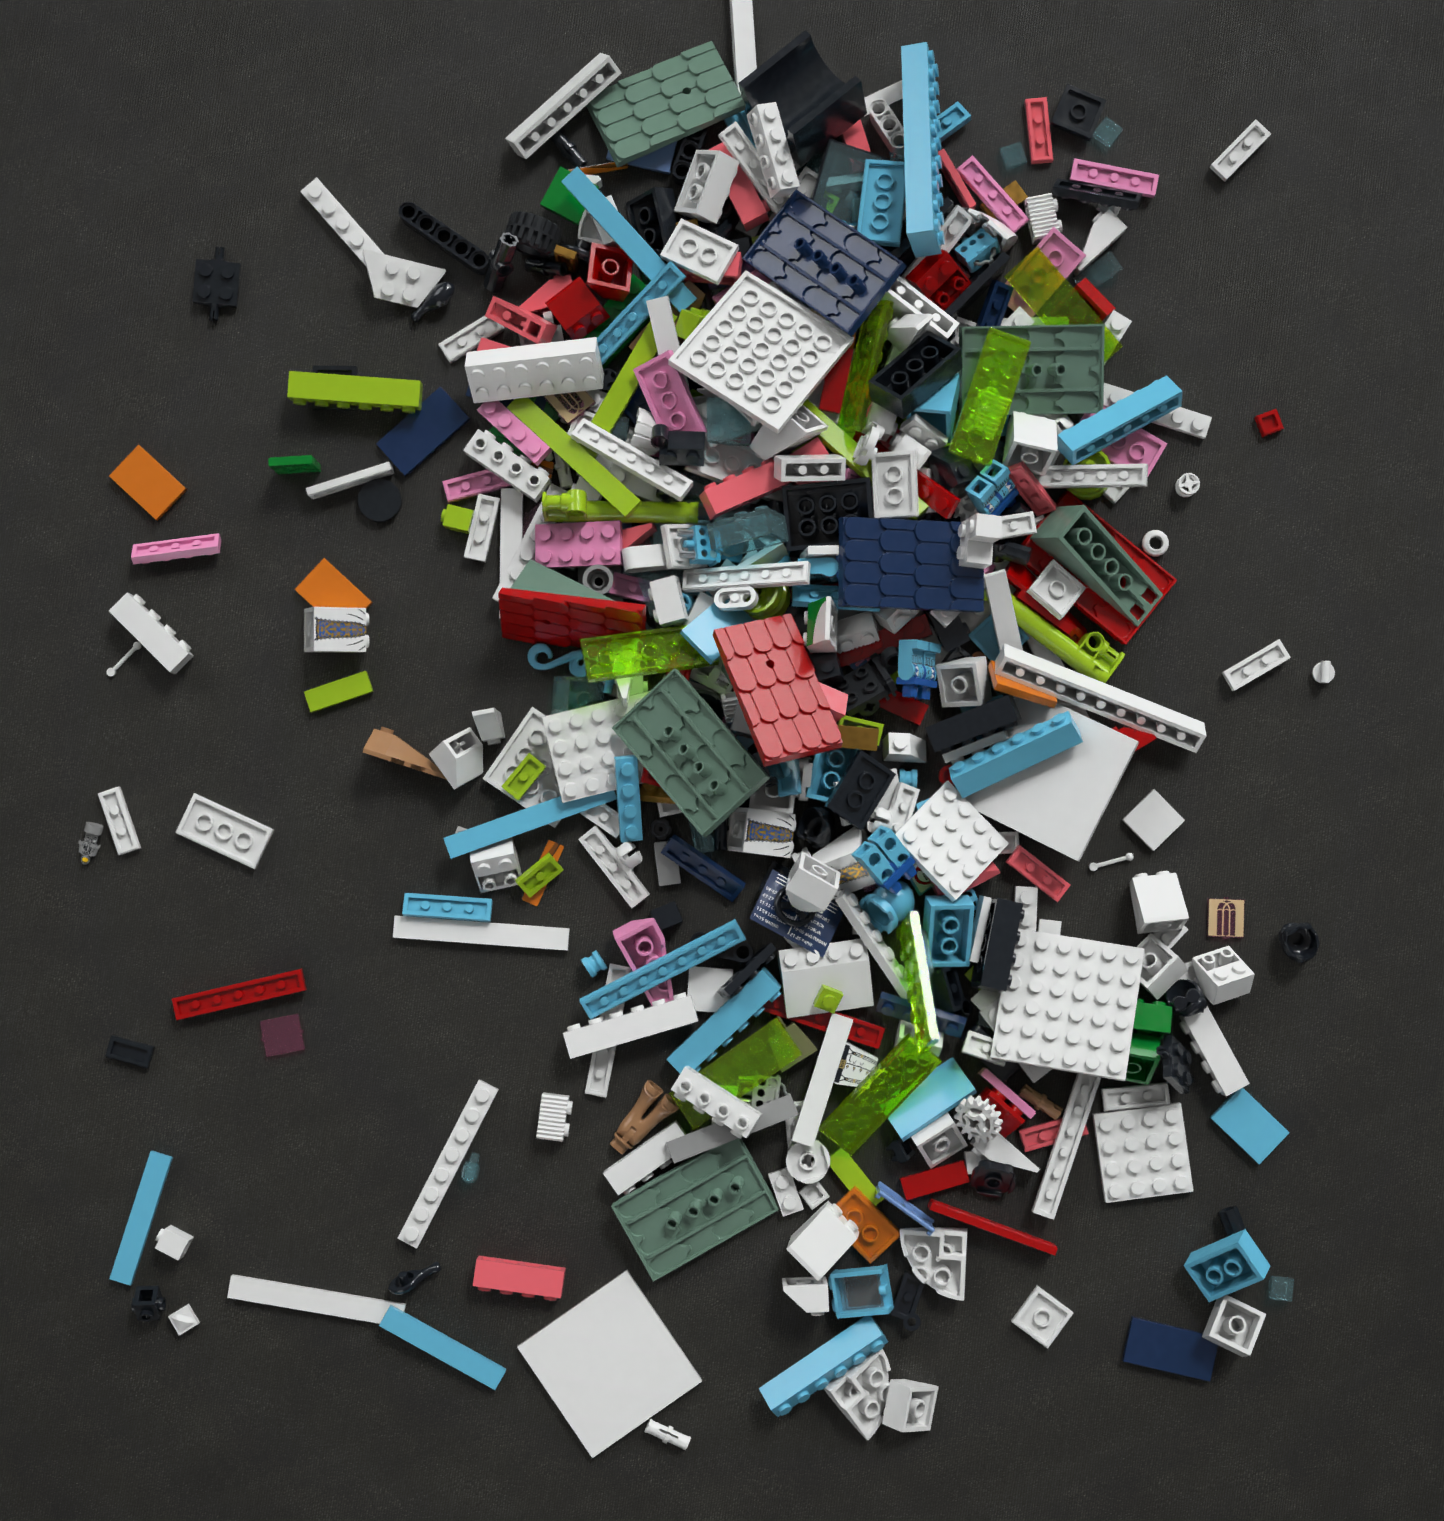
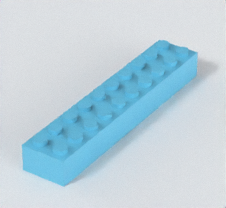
M927 42L901 46L906 232L915 258L942 254L941 245L945 244L944 232L941 231V226L944 225L943 212H940V207L943 206L942 193H939V188L943 187L942 175L939 174V169H942L941 156L938 155V150H941L940 137H937V132L941 131L940 120L937 118V114L940 113L939 100H936V95H939L938 81H935V77H939L937 63L935 64L934 52L929 50Z

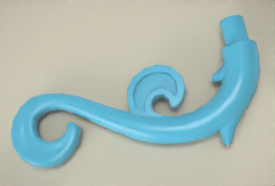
M537 643L529 649L527 655L528 662L534 669L548 670L570 662L569 670L571 674L575 677L583 678L590 673L591 668L587 661H584V664L579 666V661L590 659L597 662L603 670L599 671L604 677L603 682H605L603 693L612 694L613 684H616L609 665V657L605 656V648H602V652L591 649L572 651L546 664H540L537 661L538 654L542 652L548 655V659L553 657L551 649L546 644Z

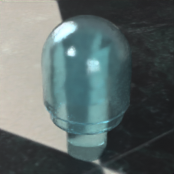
M472 1152L470 1160L463 1164L461 1171L463 1182L472 1184L477 1180L480 1172V1164H478L480 1154Z

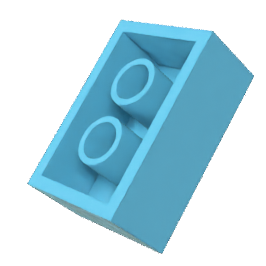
M925 895L921 958L926 967L970 966L969 959L975 905L969 895H960L954 902L946 895Z
M1246 1229L1191 1252L1184 1267L1208 1302H1211L1264 1280L1270 1264Z

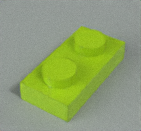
M528 753L501 787L519 801L546 769V766L532 754Z
M548 852L515 881L529 897H532L564 869Z

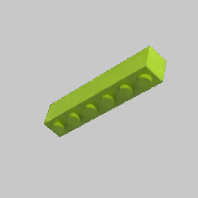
M289 371L287 397L296 405H306L307 402H315V406L328 407V404H337L338 408L348 409L350 405H356L362 410H372V407H380L381 411L393 412L395 408L402 409V412L415 413V410H421L423 384L419 380Z

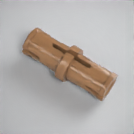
M1027 1084L1020 1090L1021 1093L1018 1096L1034 1105L1036 1110L1040 1109L1054 1120H1057L1061 1115L1063 1108L1047 1099L1045 1094L1041 1095Z

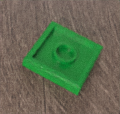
M560 166L540 206L579 226L585 208L561 183L571 171Z
M312 455L268 458L269 467L277 474L321 472V464Z

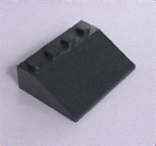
M870 477L782 486L786 548L790 557L800 556L808 546L839 545V518H874Z

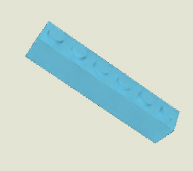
M1167 375L1159 380H1155L1150 385L1135 391L1124 399L1118 400L1115 404L1100 410L1097 414L1080 421L1075 426L1063 430L1057 435L1058 450L1072 465H1075L1181 407L1182 390Z
M1069 711L1057 714L1048 721L1038 723L1029 730L1017 733L1012 738L998 742L982 752H977L963 761L954 763L949 767L951 780L962 798H965L1082 743L1080 730Z
M765 967L752 980H749L737 995H733L668 1056V1062L680 1074L685 1066H690L698 1072L701 1069L699 1065L704 1060L709 1062L717 1054L715 1050L720 1045L725 1047L733 1039L731 1035L736 1030L741 1032L749 1024L747 1020L752 1015L757 1017L765 1009L763 1005L768 1000L772 1003L781 994L779 990L782 985Z
M865 1316L761 1386L759 1390L770 1410L777 1417L786 1415L791 1411L792 1407L807 1401L811 1394L826 1388L830 1381L845 1375L852 1366L861 1364L867 1356L883 1349L888 1340L872 1316Z

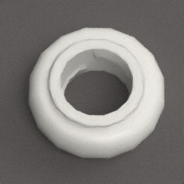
M1159 530L1147 532L1142 539L1143 550L1152 557L1163 555L1169 546L1167 535ZM1156 537L1161 541L1160 549H1153L1150 546L1149 541L1151 538Z

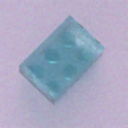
M768 506L756 507L755 511L737 512L734 514V517L730 518L719 517L714 519V522L707 524L711 550L727 557L789 541L785 516L776 510L768 508Z

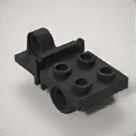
M888 647L882 651L881 655L877 653L872 654L870 658L873 665L870 666L867 662L844 676L845 682L831 685L832 688L848 694L846 712L849 716H853L858 712L863 716L872 715L880 706L879 700L885 697L888 701L890 699L888 695L891 693L894 697L896 696L895 691L898 689L890 675L898 671L899 650L897 647Z

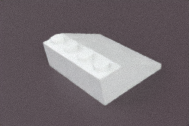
M862 939L829 943L823 958L820 957L818 951L814 950L815 953L803 947L778 950L777 958L787 1018L828 1013V1011L814 1007L813 1004L822 984L842 991L843 997L836 1011L874 1006L868 950Z

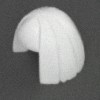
M639 407L636 415L637 424L635 428L629 426L625 442L649 456L654 455L660 451V449H656L651 445L652 427L656 425V422L651 412Z

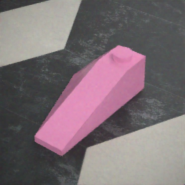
M654 918L633 920L612 931L632 971L667 954L664 935ZM671 979L644 992L651 1005L653 1001L663 998L665 1002L674 1000Z

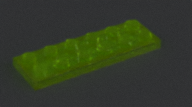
M1039 246L1004 276L1045 325L1104 324ZM1106 325L1104 363L1123 347Z
M880 300L861 325L837 426L845 433H862V429L866 425L867 409L872 402L870 400L868 381L876 375L878 364H880L883 357L882 348L888 337L887 327L893 316L892 307L894 302Z
M989 327L948 449L949 453L986 466L992 464L1031 341Z
M687 625L580 639L588 683L671 672L674 668L677 670L716 666L719 665L720 661L718 658L710 665L680 634L681 630Z
M909 911L899 927H897L896 933L902 947L900 949L901 961H904L905 966L903 977L904 981L908 984L907 1001L911 1003L912 1009L910 1020L911 1024L915 1027L914 1044L918 1046L919 1053H928L940 1038L918 911Z
M777 1017L699 1073L736 1097L741 1098L803 1053ZM674 1091L669 1093L693 1130L712 1118L706 1112L701 1114L693 1109L694 1104L688 1100L683 1102L676 1098Z
M908 1033L821 1123L819 1131L852 1156L942 1062L941 1059L913 1035Z

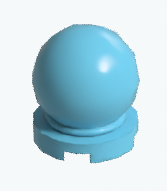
M899 879L898 881L902 885V889L897 894L890 893L887 889L877 886L873 893L867 894L859 902L862 910L868 913L874 928L878 929L880 933L887 931L890 934L898 926V922L907 918L914 909V892L907 883Z

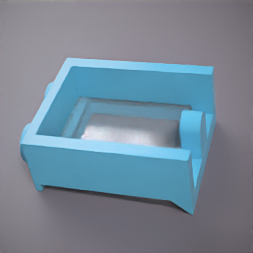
M887 1264L851 1269H835L830 1274L828 1284L830 1290H833L832 1309L836 1312L837 1319L889 1314L894 1309Z

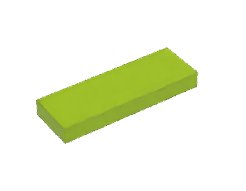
M363 671L304 691L310 712L313 713L374 691L367 671Z
M843 1146L830 1155V1167L849 1191L856 1186L875 1206L884 1199L882 1196L880 1199L875 1197L877 1194L876 1187Z

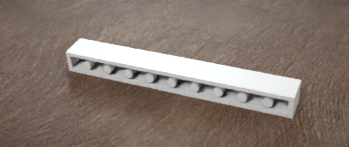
M1005 643L995 660V674L1136 730L1154 734L1159 739L1197 753L1207 736L1204 722Z

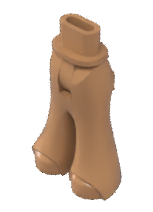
M647 1080L644 1084L638 1100L614 1133L615 1138L610 1142V1145L622 1155L628 1148L632 1149L633 1146L638 1144L659 1122L680 1108L678 1103L669 1094L665 1093L652 1111L642 1119L648 1108L663 1093L662 1088L651 1080Z

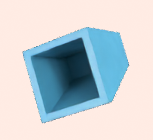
M956 373L907 416L908 419L914 414H918L945 434L950 443L952 441L960 391L959 373Z

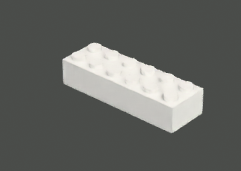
M596 337L472 351L466 354L465 370L474 403L603 389L604 372Z

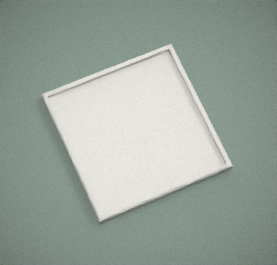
M1014 697L1022 719L1017 721V726L1006 730L1009 738H1012L1017 733L1033 728L1038 723L1048 721L1057 714L1069 711L1080 730L1083 742L965 798L978 812L1079 862L1139 741L1058 703L1055 708H1050ZM1000 727L997 732L1003 731V727Z
M625 1270L517 1347L592 1458L702 1382L701 1377L628 1270Z

